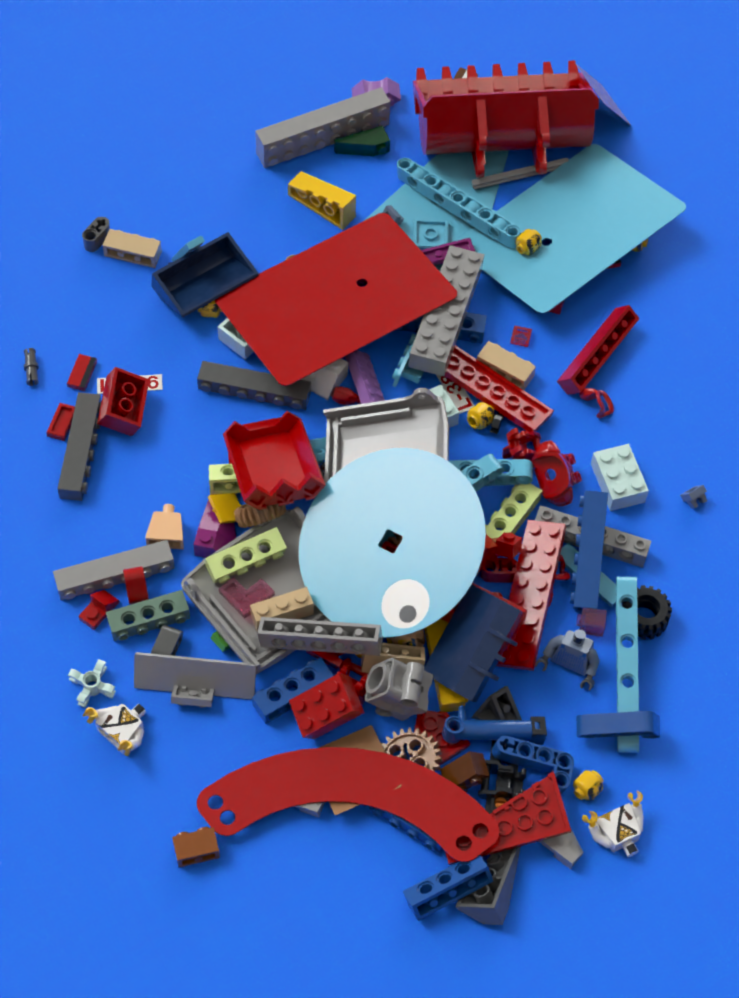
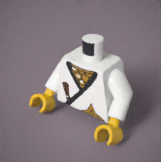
M124 704L98 710L92 707L86 708L82 716H89L87 720L89 724L96 720L97 730L123 755L129 756L130 751L141 746L144 727L140 718L146 713L143 706L137 704L132 710L128 709Z
M637 791V798L633 800L631 792L628 794V799L633 802L632 805L630 803L625 804L599 817L596 812L589 811L591 814L590 820L587 815L582 816V820L585 823H589L588 828L595 842L605 848H609L612 852L623 848L627 857H632L639 852L634 844L639 840L643 832L644 816L642 805L640 804L643 795L639 791Z

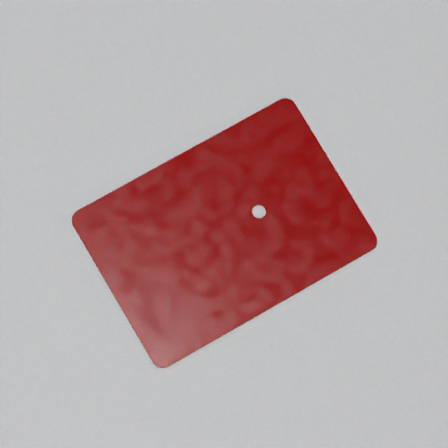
M379 213L259 273V276L217 298L215 303L277 382L283 386H288L452 301L457 297V290L390 215ZM365 279L368 283L366 286L360 287L357 285V281Z

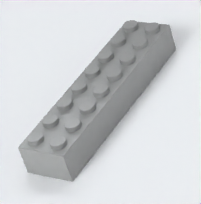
M382 87L256 130V154L263 167L266 168L332 145L335 139L379 126L385 127L389 125L390 100Z
M449 246L440 272L457 290V297L423 316L410 351L408 367L440 376L445 375L483 269L485 254Z

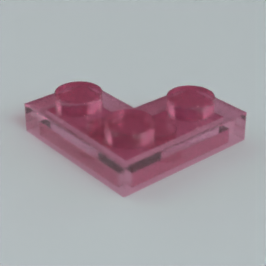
M234 577L219 588V593L244 619L251 614V604L270 599L275 595V591L262 578L247 590Z

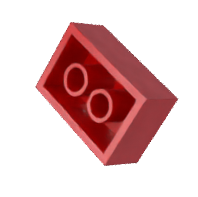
M114 367L106 376L97 424L133 436L141 427L149 379Z
M340 673L289 700L302 737L315 740L364 713L351 677Z

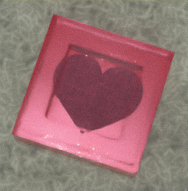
M514 325L510 344L528 347L532 329Z

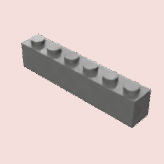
M202 361L197 377L198 389L205 392L211 391L222 395L237 396L241 399L247 398L258 402L273 403L277 406H288L294 409L306 410L311 394V381L300 379L291 385L283 386L269 373Z
M78 392L58 484L60 499L82 501L83 495L87 494L88 483L86 481L87 477L90 478L91 476L90 461H94L95 451L93 447L98 442V434L96 432L101 427V425L97 424L101 407L100 394Z

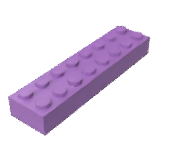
M359 350L346 355L345 358L348 362L361 404L384 401L370 356Z

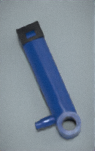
M463 705L458 707V716H450L446 719L442 731L443 739L452 744L460 740H498L501 736H509L543 745L547 736L545 717L531 716L530 720H467Z

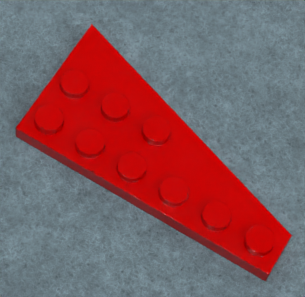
M554 771L541 781L531 785L532 787L523 793H519L492 811L490 815L498 823L499 837L494 845L480 855L481 857L571 833ZM477 824L472 830L473 835L477 838H484L488 834V828L483 824ZM465 836L458 838L456 841L457 848L462 851L470 849L472 845L471 840ZM446 853L449 865L459 862Z

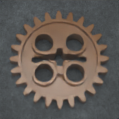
M409 727L407 733H405L401 728L399 735L393 732L392 739L386 736L387 744L381 743L385 753L393 755L396 751H401L397 757L407 759L404 745L407 744V750L411 757L410 761L419 765L425 764L424 767L434 772L435 770H441L438 763L442 762L441 757H439L442 752L440 749H437L439 745L437 742H434L433 736L428 737L426 731L421 734L419 728H417L413 733L411 727ZM415 746H421L419 750L412 751Z

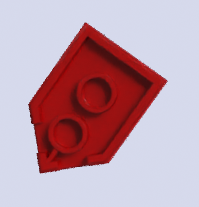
M427 710L425 713L417 714L414 732L419 728L421 734L426 731L428 737L433 736L434 742H437L439 745L437 749H440L442 752L439 756L442 762L438 763L441 766L467 749L471 743L468 740H460L454 744L446 742L442 737V731L446 719L450 716L447 712Z

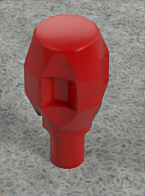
M342 386L334 387L332 400L343 405L355 404V402L361 404L359 396L351 389Z

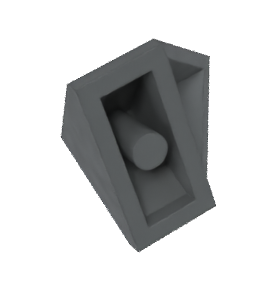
M504 686L491 694L471 717L476 720H522L508 686Z

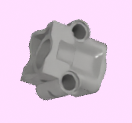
M389 658L373 665L370 669L365 685V701L376 706V714L384 717L392 716L401 721L409 719L412 715L425 713L428 709V691L432 685L433 674L424 671V665L420 663L409 662L405 664L395 658Z

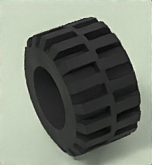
M641 585L640 589L637 587V607L648 608L655 614V617L645 618L638 614V636L641 637V640H646V637H649L650 640L654 639L655 635L659 637L666 630L671 617L672 607H670V600H666L667 595L665 593L661 594L660 589L654 590V586L646 588L645 585ZM627 601L622 602L624 608L629 609L632 607L631 603Z

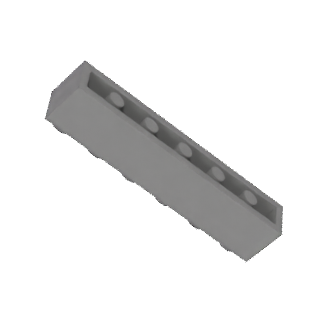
M168 540L55 570L53 575L60 600H69L78 595L91 594L99 589H109L117 584H125L124 569L143 566L144 576L148 578L160 572L167 573L171 569H175Z

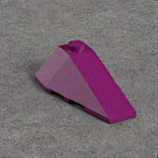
M209 499L194 541L195 556L207 558L236 538L235 522L220 524L215 512L212 511L213 508Z

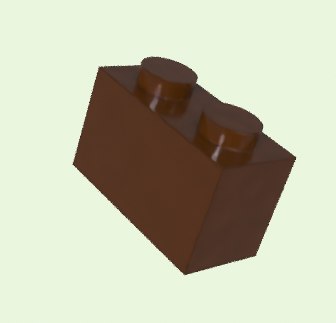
M471 751L440 770L444 778L453 782L465 792L472 786L480 785L483 782L482 780L490 776L483 753Z

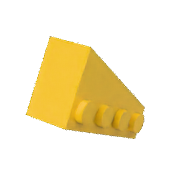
M302 171L288 183V195L341 230L356 217L355 194Z

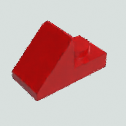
M106 590L91 594V603L78 616L80 621L93 630L107 617L106 612L113 610L120 602V600Z

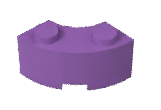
M388 77L379 81L363 79L352 88V97L382 87L390 100V106L401 100L399 84Z

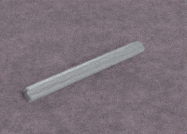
M568 158L547 162V173L554 171L569 161ZM535 165L484 178L473 179L472 187L476 190L539 174L536 173Z

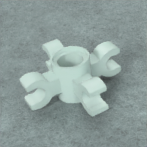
M98 659L94 670L88 671L85 674L71 668L68 674L70 677L69 681L83 685V690L76 699L79 701V706L85 708L90 697L99 693L109 698L114 697L116 693L114 690L115 686L103 683L100 680L107 669L105 661ZM92 681L96 682L95 685H92V686L87 685L89 682H92Z

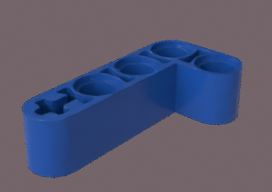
M652 711L577 715V737L600 738L639 735L642 738L648 739L659 738L660 716Z
M501 736L492 747L493 756L500 761L548 774L554 771L556 780L562 783V786L558 785L560 794L571 783L574 759L567 752L509 736ZM519 751H523L526 756H522ZM539 756L544 757L546 762H543ZM559 761L563 762L566 767H562L559 764Z

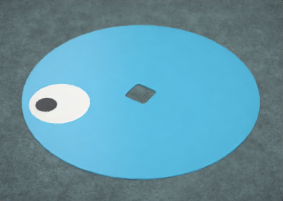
M390 448L369 453L347 464L326 482V486L314 498L302 525L299 540V565L304 585L308 588L312 601L332 622L381 625L383 638L411 634L437 622L463 598L472 585L482 562L486 528L479 497L469 480L457 467L444 458L427 451L413 448ZM387 530H391L403 537L395 553H390L379 547V543Z

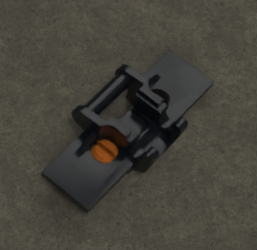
M492 740L490 760H485L489 775L490 773L497 775L495 791L489 790V776L482 780L483 782L478 791V797L486 799L485 810L489 814L519 793L521 794L525 791L523 789V780L526 778L527 770L521 769V772H518V765L496 759L492 754V747L497 740Z

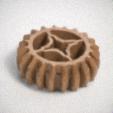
M246 503L234 511L235 519L241 528L256 526L283 515L287 511L286 505L279 506L274 504L266 506L267 509L258 510Z

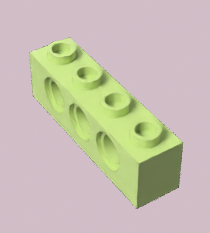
M232 464L209 465L210 494L241 493Z
M531 483L515 485L510 497H506L501 503V509L492 514L491 522L488 525L485 524L486 534L490 538H498L504 532L515 534L541 500L542 490Z
M275 527L205 558L204 564L213 583L219 581L222 584L230 580V576L234 574L238 576L245 574L249 571L248 568L252 566L256 568L266 564V560L273 558V560L284 556L283 553L287 547L278 528ZM266 545L269 548V552L262 553L259 550V546ZM241 554H250L251 560H243ZM231 561L234 567L227 569L224 567L223 562Z

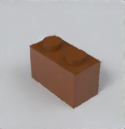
M202 827L191 833L180 832L172 837L178 868L220 858L214 827Z

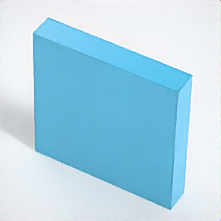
M413 219V242L420 250L448 243L449 220Z

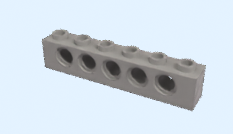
M540 505L535 521L565 524L567 528L563 542L576 546V535L581 534V527L577 526L578 517ZM605 526L602 555L643 568L651 540Z
M261 617L257 632L260 646L263 648L380 656L383 642L381 625Z

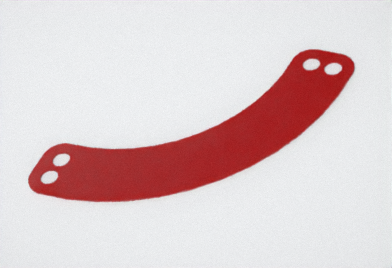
M323 747L277 754L252 762L225 775L204 788L197 798L199 813L211 828L214 827V831L217 834L223 836L234 835L255 821L290 807L319 802H348L371 806L405 819L425 832L451 858L459 862L474 860L494 845L499 837L497 821L474 798L453 782L433 770L410 760L383 752L359 748ZM220 796L223 799V805L219 809H211L208 806L210 797ZM225 811H232L235 814V820L230 825H225L220 821V815ZM477 824L485 825L488 828L487 836L484 838L475 837L472 832L474 826ZM462 836L468 837L472 842L470 849L466 851L459 850L456 846L457 839Z

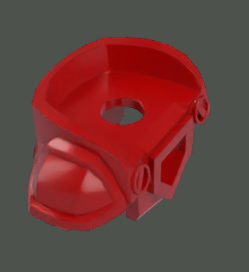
M552 440L542 442L534 452L532 463L535 467L534 470L540 489H542L543 497L556 506L571 504L573 500V488L571 486L582 481L580 473L573 471L572 465L576 464L573 453H560V449ZM548 469H553L556 472V477L553 480H550L547 472Z

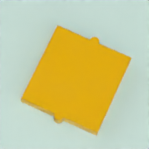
M235 493L208 496L213 508L212 511L215 512L220 524L236 522L234 511L241 505Z

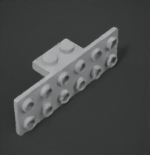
M136 652L134 655V688L172 692L171 703L211 707L214 696L252 699L255 694L256 665L254 663Z

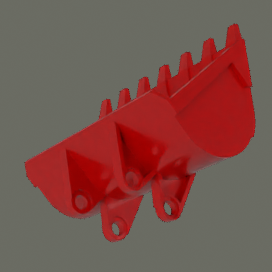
M575 60L568 61V73L553 74L551 63L543 62V72L540 75H528L525 63H518L517 76H503L500 64H493L492 77H477L475 66L468 65L467 78L452 79L450 68L446 66L442 67L441 79L427 80L424 68H417L416 80L413 81L415 115H419L423 154L472 153L476 178H484L485 152L531 149L536 173L542 175L547 173L546 149L591 146L594 135L595 109H599V98L582 72H578Z

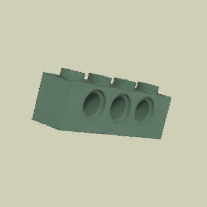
M179 590L108 611L106 616L113 640L123 641L133 635H143L150 630L161 629L163 625L183 623L190 619V611L183 590ZM165 610H172L170 613H164ZM148 615L153 616V617L150 618V619H146V618H145V617L148 616ZM128 621H133V622H134V623L129 624V625H128V624H125V623L128 622Z

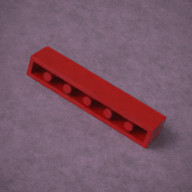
M630 305L613 310L557 380V383L567 395L583 391L640 319Z

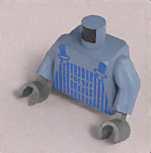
M580 629L575 632L568 630L565 635L560 634L552 638L543 651V657L537 659L535 667H537L539 662H543L545 666L542 671H545L548 666V659L551 658V662L583 676L587 674V678L580 683V687L582 689L585 682H588L590 685L588 691H590L595 685L592 678L596 675L600 662L598 654L594 649L593 640L587 638L586 633Z

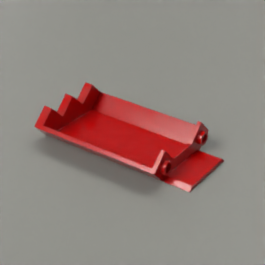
M286 411L282 417L243 425L234 421L223 433L243 501L250 506L262 510L267 509L266 506L278 504L282 506L292 504L294 500L304 498L311 500L326 486L302 419L291 412Z

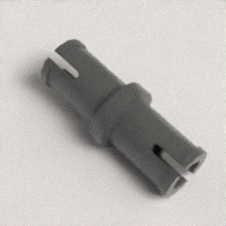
M29 348V353L28 349L24 350V370L26 371V382L29 386H34L33 381L35 385L39 383L37 375L39 366L36 362V350L34 348Z

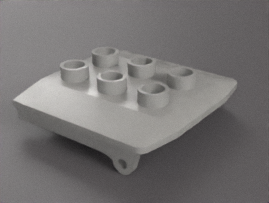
M417 388L412 395L403 398L323 410L327 418L325 484L333 475L352 461L369 453L384 449H419L449 461V423L445 402L427 388Z
M298 506L287 510L280 517L253 526L211 554L214 555L277 527L287 547L283 553L284 556L276 560L270 558L266 560V564L258 568L252 566L248 568L249 571L240 576L234 574L230 576V580L222 584L219 581L213 583L204 564V559L181 582L182 590L239 659L243 663H254L256 665V674L276 664L295 651L292 649L263 648L260 646L257 631L251 618L250 605L305 587L299 565V540L306 517ZM266 545L259 546V550L262 553L269 552V548ZM241 554L243 560H251L250 554ZM231 561L223 562L224 567L227 569L234 567ZM315 604L314 615L300 619L332 622Z

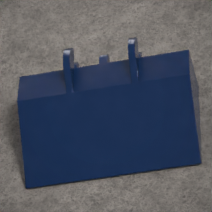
M227 232L152 273L151 286L164 303L180 316L185 317L259 276V273L230 233Z
M472 584L457 606L427 661L424 671L433 674L434 680L472 702H477L489 678L498 681L499 677L492 673L499 661L504 663L506 658L502 655L507 645L510 643L517 646L518 643L511 638L525 613Z

